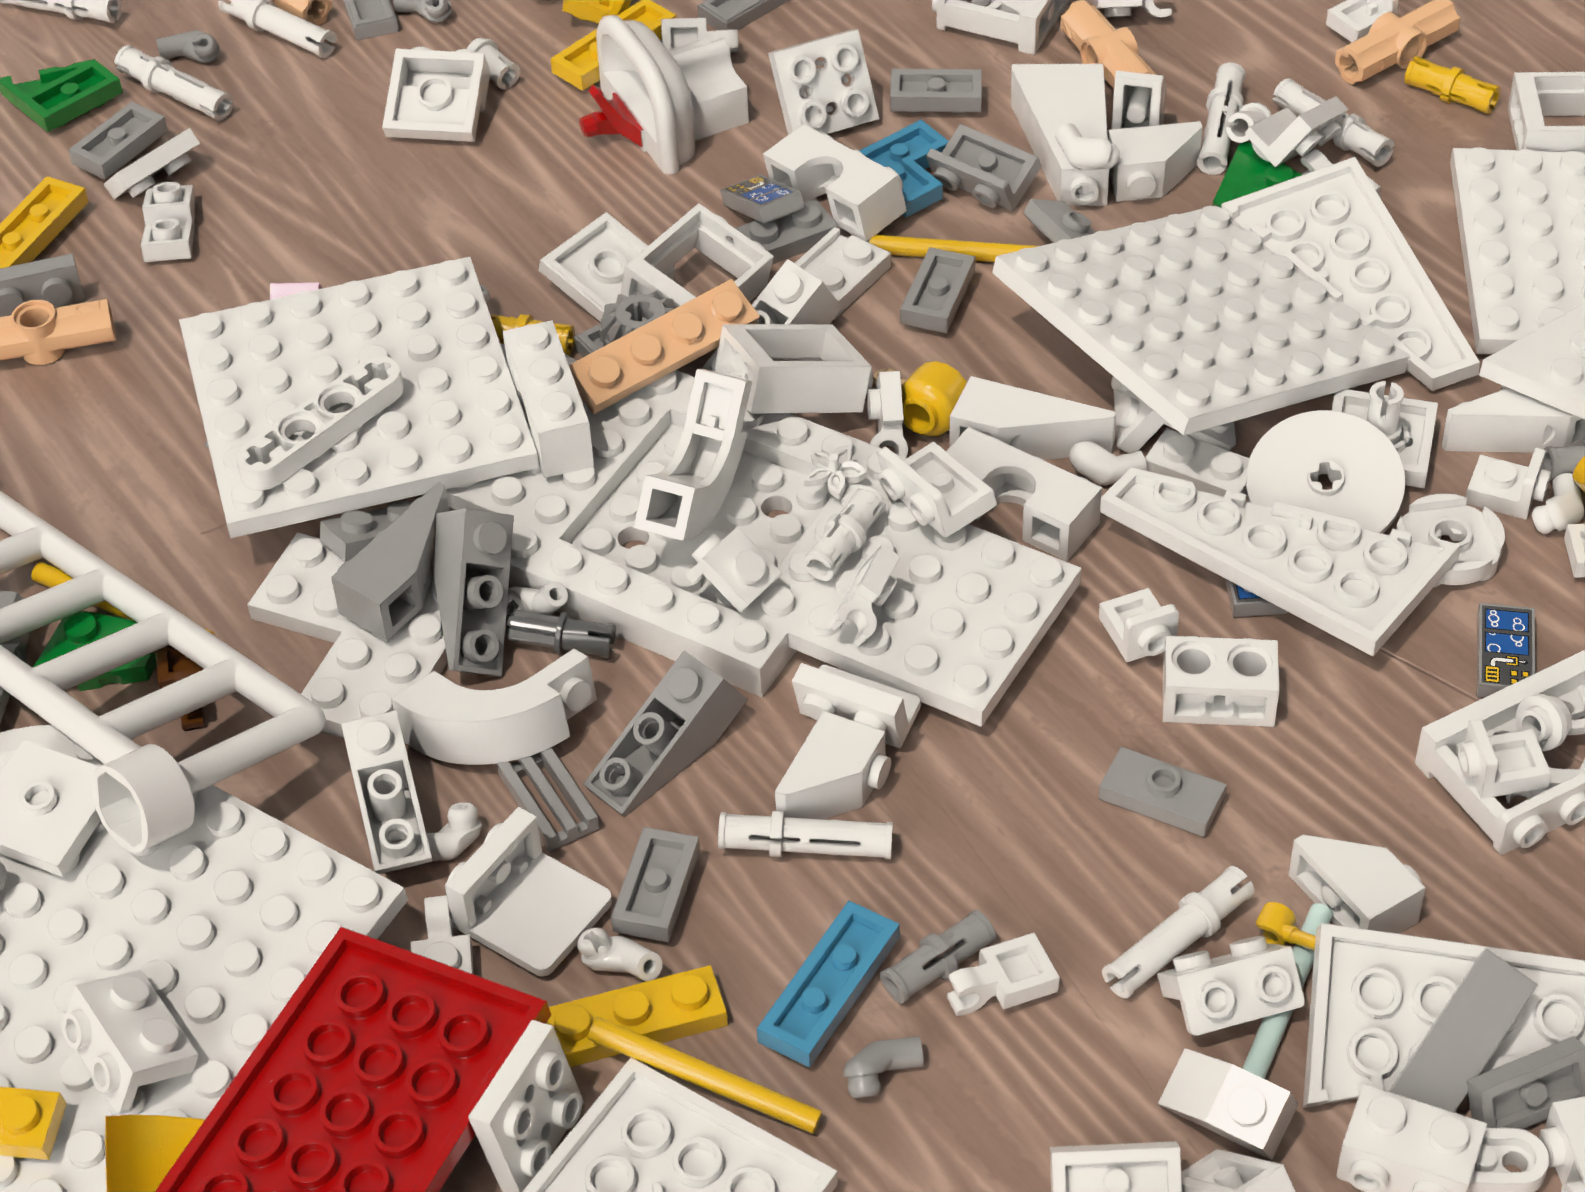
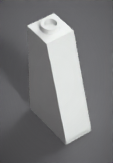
M1012 64L1011 107L1035 156L1040 160L1041 168L1057 201H1064L1068 206H1107L1109 169L1102 167L1097 169H1079L1070 163L1055 138V133L1061 125L1071 123L1077 127L1082 137H1102L1108 139L1103 64Z

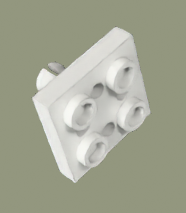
M858 29L844 31L768 53L788 135L803 124L822 134H829L879 119ZM819 57H822V58L824 59V61L816 60V59L819 58ZM845 74H849L851 77V84L847 87L842 84L848 83V78ZM833 102L836 110L834 114L829 115L827 112H831L833 108L826 105Z
M1386 381L1377 382L1372 385L1370 392L1349 389L1335 392L1331 411H1339L1357 416L1382 431L1390 439L1400 455L1405 472V485L1425 488L1438 403L1403 398L1404 392L1402 388L1391 382L1389 395H1384Z
M534 1020L530 1022L468 1116L502 1192H522L551 1157L567 1129L572 1128L576 1124L584 1104L554 1027Z

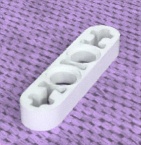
M373 356L361 361L243 444L236 454L242 483L253 490L271 489L281 484L395 402L402 395L404 389L399 364L387 356ZM348 403L353 405L346 412L332 413L328 411L330 407L336 404ZM300 431H311L314 433L307 440L292 441L288 439L292 434Z

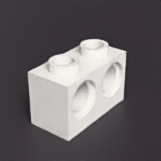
M1166 636L1163 661V722L1274 727L1279 697L1277 640Z

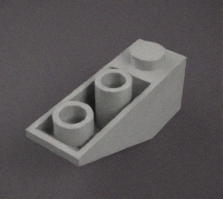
M438 482L426 494L413 501L409 509L387 528L379 531L366 547L351 560L344 562L331 577L339 614L385 641H388L423 609L434 576L432 562L436 513L449 511L444 484Z
M469 508L436 513L432 568L449 671L502 676L514 515Z
M684 650L583 785L626 817L711 748L748 699L724 678Z

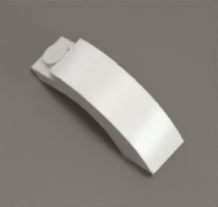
M706 369L696 370L687 416L679 444L664 470L658 474L645 475L634 528L682 541L694 539L706 530L727 496L741 459L747 432L741 430L752 381Z
M572 649L527 680L510 687L495 690L468 689L453 683L433 671L391 698L394 711L397 710L404 743L431 758L466 765L508 762L547 750L570 737L567 720L597 700L589 658L576 649Z

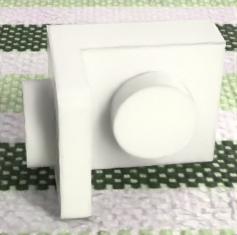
M1535 448L1529 467L1480 455L1467 489V504L1483 508L1484 505L1491 511L1527 520L1533 499L1543 502L1548 488L1551 471L1542 469L1546 450Z

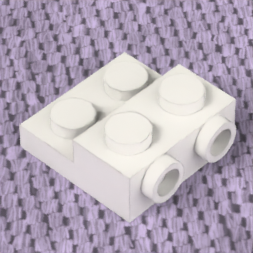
M426 47L396 49L382 126L385 136L475 142L479 112L485 110L490 79V69L485 54L469 49H459L455 52L433 51Z

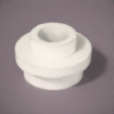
M1534 694L1523 699L1518 705L1516 724L1519 731L1533 729L1541 750L1548 751L1560 746L1564 742L1572 727V717L1568 707L1561 699L1545 694Z

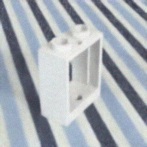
M1514 72L1508 114L1516 150L1578 151L1585 153V126H1545L1543 116H1585V72Z
M698 203L625 265L621 294L631 297L635 295L637 289L641 295H649L654 291H658L661 299H673L676 308L696 298V296L664 274L693 248H696L738 279L735 281V284L750 302L767 286L774 256L766 251L761 244L752 241L729 225L724 218L715 215Z
M833 324L722 325L715 371L752 381L747 403V410L751 414L863 412L866 394L873 384L872 366Z

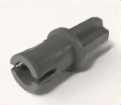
M515 610L512 611L508 618L506 626L507 639L511 642L554 648L557 655H562L564 650L571 651L576 649L581 653L603 656L610 659L613 653V647H610V644L615 645L616 639L615 624H601L570 619V615L567 612H562L560 617Z

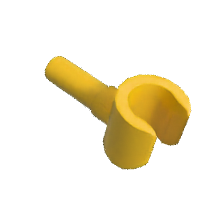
M1268 902L1264 905L1255 923L1259 929H1264L1262 936H1265L1266 944L1284 945L1287 942L1315 951L1316 936L1301 931L1294 926L1296 916L1291 909L1277 902Z

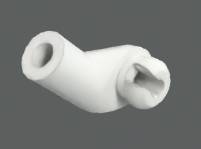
M1084 441L1076 443L1069 453V460L1073 468L1101 486L1116 483L1131 467L1147 471L1146 459L1141 451L1115 456L1096 443Z
M1564 473L1556 476L1552 481L1554 497L1547 499L1546 505L1534 508L1532 519L1539 532L1548 534L1554 529L1563 531L1567 528V524H1578L1582 520L1584 505L1580 487L1572 478L1573 474Z
M457 803L452 805L447 814L449 823L439 832L426 833L432 861H448L457 858L479 837L482 823L477 820L478 810L473 804Z
M590 928L583 932L577 941V948L582 953L581 960L594 971L628 972L644 981L654 980L661 972V957L626 937H608L605 930Z

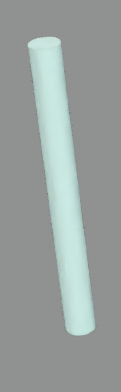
M1312 904L1301 931L1316 936V928L1321 923L1330 924L1333 911L1324 904ZM1295 944L1292 951L1303 989L1314 962V951ZM1293 1010L1263 1018L1242 1069L1265 1079Z

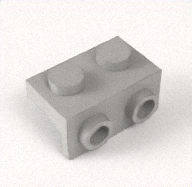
M962 124L958 126L942 153L930 149L926 155V159L934 173L933 176L943 184V187L952 191H956L958 188L972 193L973 197L985 206L995 208L996 205H999L1011 211H1014L1042 166L1037 156Z

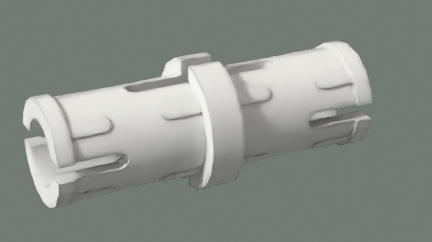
M869 486L859 487L844 509L828 519L824 526L823 536L803 559V563L808 564L806 570L812 576L822 581L831 580L847 556L858 551L863 546L867 530L886 508V503L882 502L884 497L880 492Z

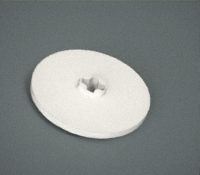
M1317 410L1289 417L1264 434L1255 446L1249 459L1246 474V492L1250 503L1272 508L1275 501L1354 519L1359 523L1360 529L1383 534L1394 522L1401 508L1405 492V472L1395 446L1377 427L1362 418L1348 413ZM1328 474L1329 480L1333 482L1332 489L1323 490L1321 483L1317 482L1318 475Z

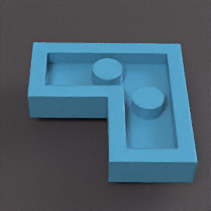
M919 120L859 150L865 157L884 167H890L899 174L903 182L902 192L907 209L902 214L903 216L908 217L943 199V184L925 170L930 167L926 155L930 149L942 153L949 141L923 120Z

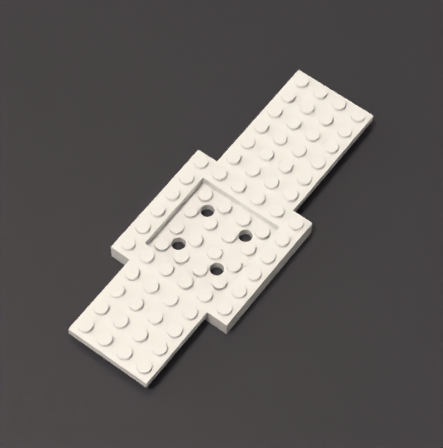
M500 343L507 363L505 345ZM677 370L594 415L581 398L590 425L594 467L544 478L539 466V468L446 489L448 506L455 510L469 508L514 515L508 589L518 586L540 590L552 581L562 583L568 592V599L557 610L558 612H567L570 617L577 620L615 624L617 637L674 661L685 650L731 685L759 697H763L794 654L799 651L857 676L916 695L920 698V702L982 727L1081 583V567L967 524L947 538L942 536L931 525H921L904 502L900 499L892 500L881 487L878 474L882 470L876 452L882 448L790 413L751 414L746 408L741 431L747 432L737 471L718 513L706 530L699 536L691 540L682 541L634 528L645 475L658 474L665 469L677 449L683 432L695 377ZM524 408V409H522V410H523V413H524V415H525V418H526V421H527V424H528V427H529V421H528L526 409ZM849 445L852 461L858 462L867 471V478L857 483H846L845 491L840 500L830 494L827 482L818 486H804V480L807 475L817 469L812 464L811 451H819L829 455L836 448ZM896 454L902 460L906 459V457ZM869 486L876 489L883 495L884 500L882 502L886 503V508L867 530L863 546L858 551L847 556L831 580L822 581L812 576L806 570L808 564H804L803 559L823 536L825 523L832 515L840 513L859 487ZM774 510H782L789 513L781 514L774 518L765 515ZM737 526L782 572L741 613L704 574L693 584L686 577L689 571L698 563L692 556L693 552L712 534L716 533L723 540ZM630 541L646 543L645 545L633 546L630 549L623 547L625 543ZM883 544L900 556L890 575L897 582L881 607H877L872 603L877 627L865 643L858 647L854 644V640L859 632L857 625L853 621L846 619L834 631L829 627L830 619L839 609L859 569Z

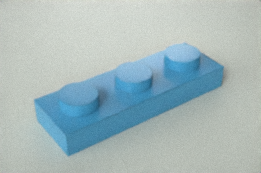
M848 900L757 1027V1042L810 1068L899 940L900 924Z

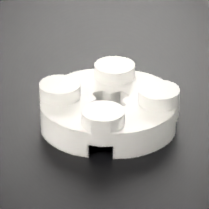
M1434 494L1413 502L1409 506V512L1403 517L1400 516L1396 529L1412 533L1411 541L1440 547L1441 536L1449 535L1452 541H1459L1457 544H1461L1458 560L1434 587L1441 584L1465 585L1477 581H1487L1494 577L1505 542L1503 525L1493 511L1484 505L1482 512L1474 507L1467 506L1468 498L1460 495Z

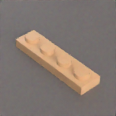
M730 279L570 364L569 367L579 395L594 415L719 347L723 324H758L760 316L733 279Z

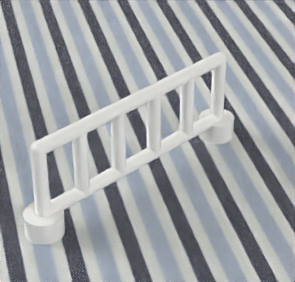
M0 491V528L11 535V537L0 541V575L44 558L73 578L1 608L0 644L103 601H107L137 622L132 626L34 668L0 645V687L104 763L93 772L91 781L92 796L104 827L122 848L131 853H140L189 829L195 816L192 794L297 745L323 730L326 718L323 710L318 705ZM168 645L204 668V670L101 716L96 715L65 692V690ZM236 691L274 717L178 763L166 750L158 745L147 744L140 747L131 740Z

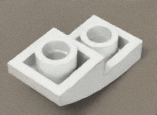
M164 182L155 185L153 188H148L142 206L145 229L141 250L144 262L191 258L195 227V192L193 185L180 186L176 182Z

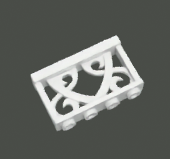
M932 0V11L936 12V28L946 31L948 27L1017 43L1018 51L1035 55L1070 0H971V3L966 2V0Z
M1585 650L1422 727L1415 764L1428 779L1434 776L1492 839L1493 847L1500 855H1504L1518 847L1528 848L1541 840L1546 833L1566 823L1568 825L1577 824L1585 818V759L1580 769L1549 768L1551 777L1548 788L1507 794L1506 800L1508 804L1514 796H1525L1528 800L1510 809H1505L1495 797L1480 798L1473 778H1466L1461 771L1458 746L1461 743H1465L1468 722L1471 720L1481 719L1488 736L1519 731L1516 724L1518 705L1523 699L1534 694H1545L1561 699L1572 713V727L1568 735L1584 734Z

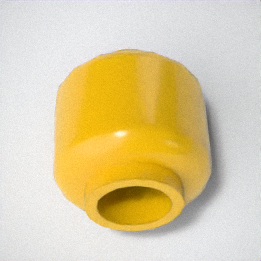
M939 361L926 362L918 367L901 385L903 423L912 431L926 436H940L950 430V415L967 384L966 379L957 369Z

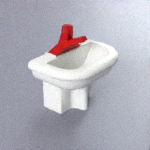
M617 15L602 17L597 27V53L601 89L593 84L588 90L602 111H596L580 118V129L586 138L597 135L621 134L639 145L643 152L647 151L663 173L671 175L677 173L679 166L688 162L694 156L695 141L749 123L747 86L732 66L730 48L724 38L714 42L705 38L667 50L655 33L642 22L634 20L623 21Z

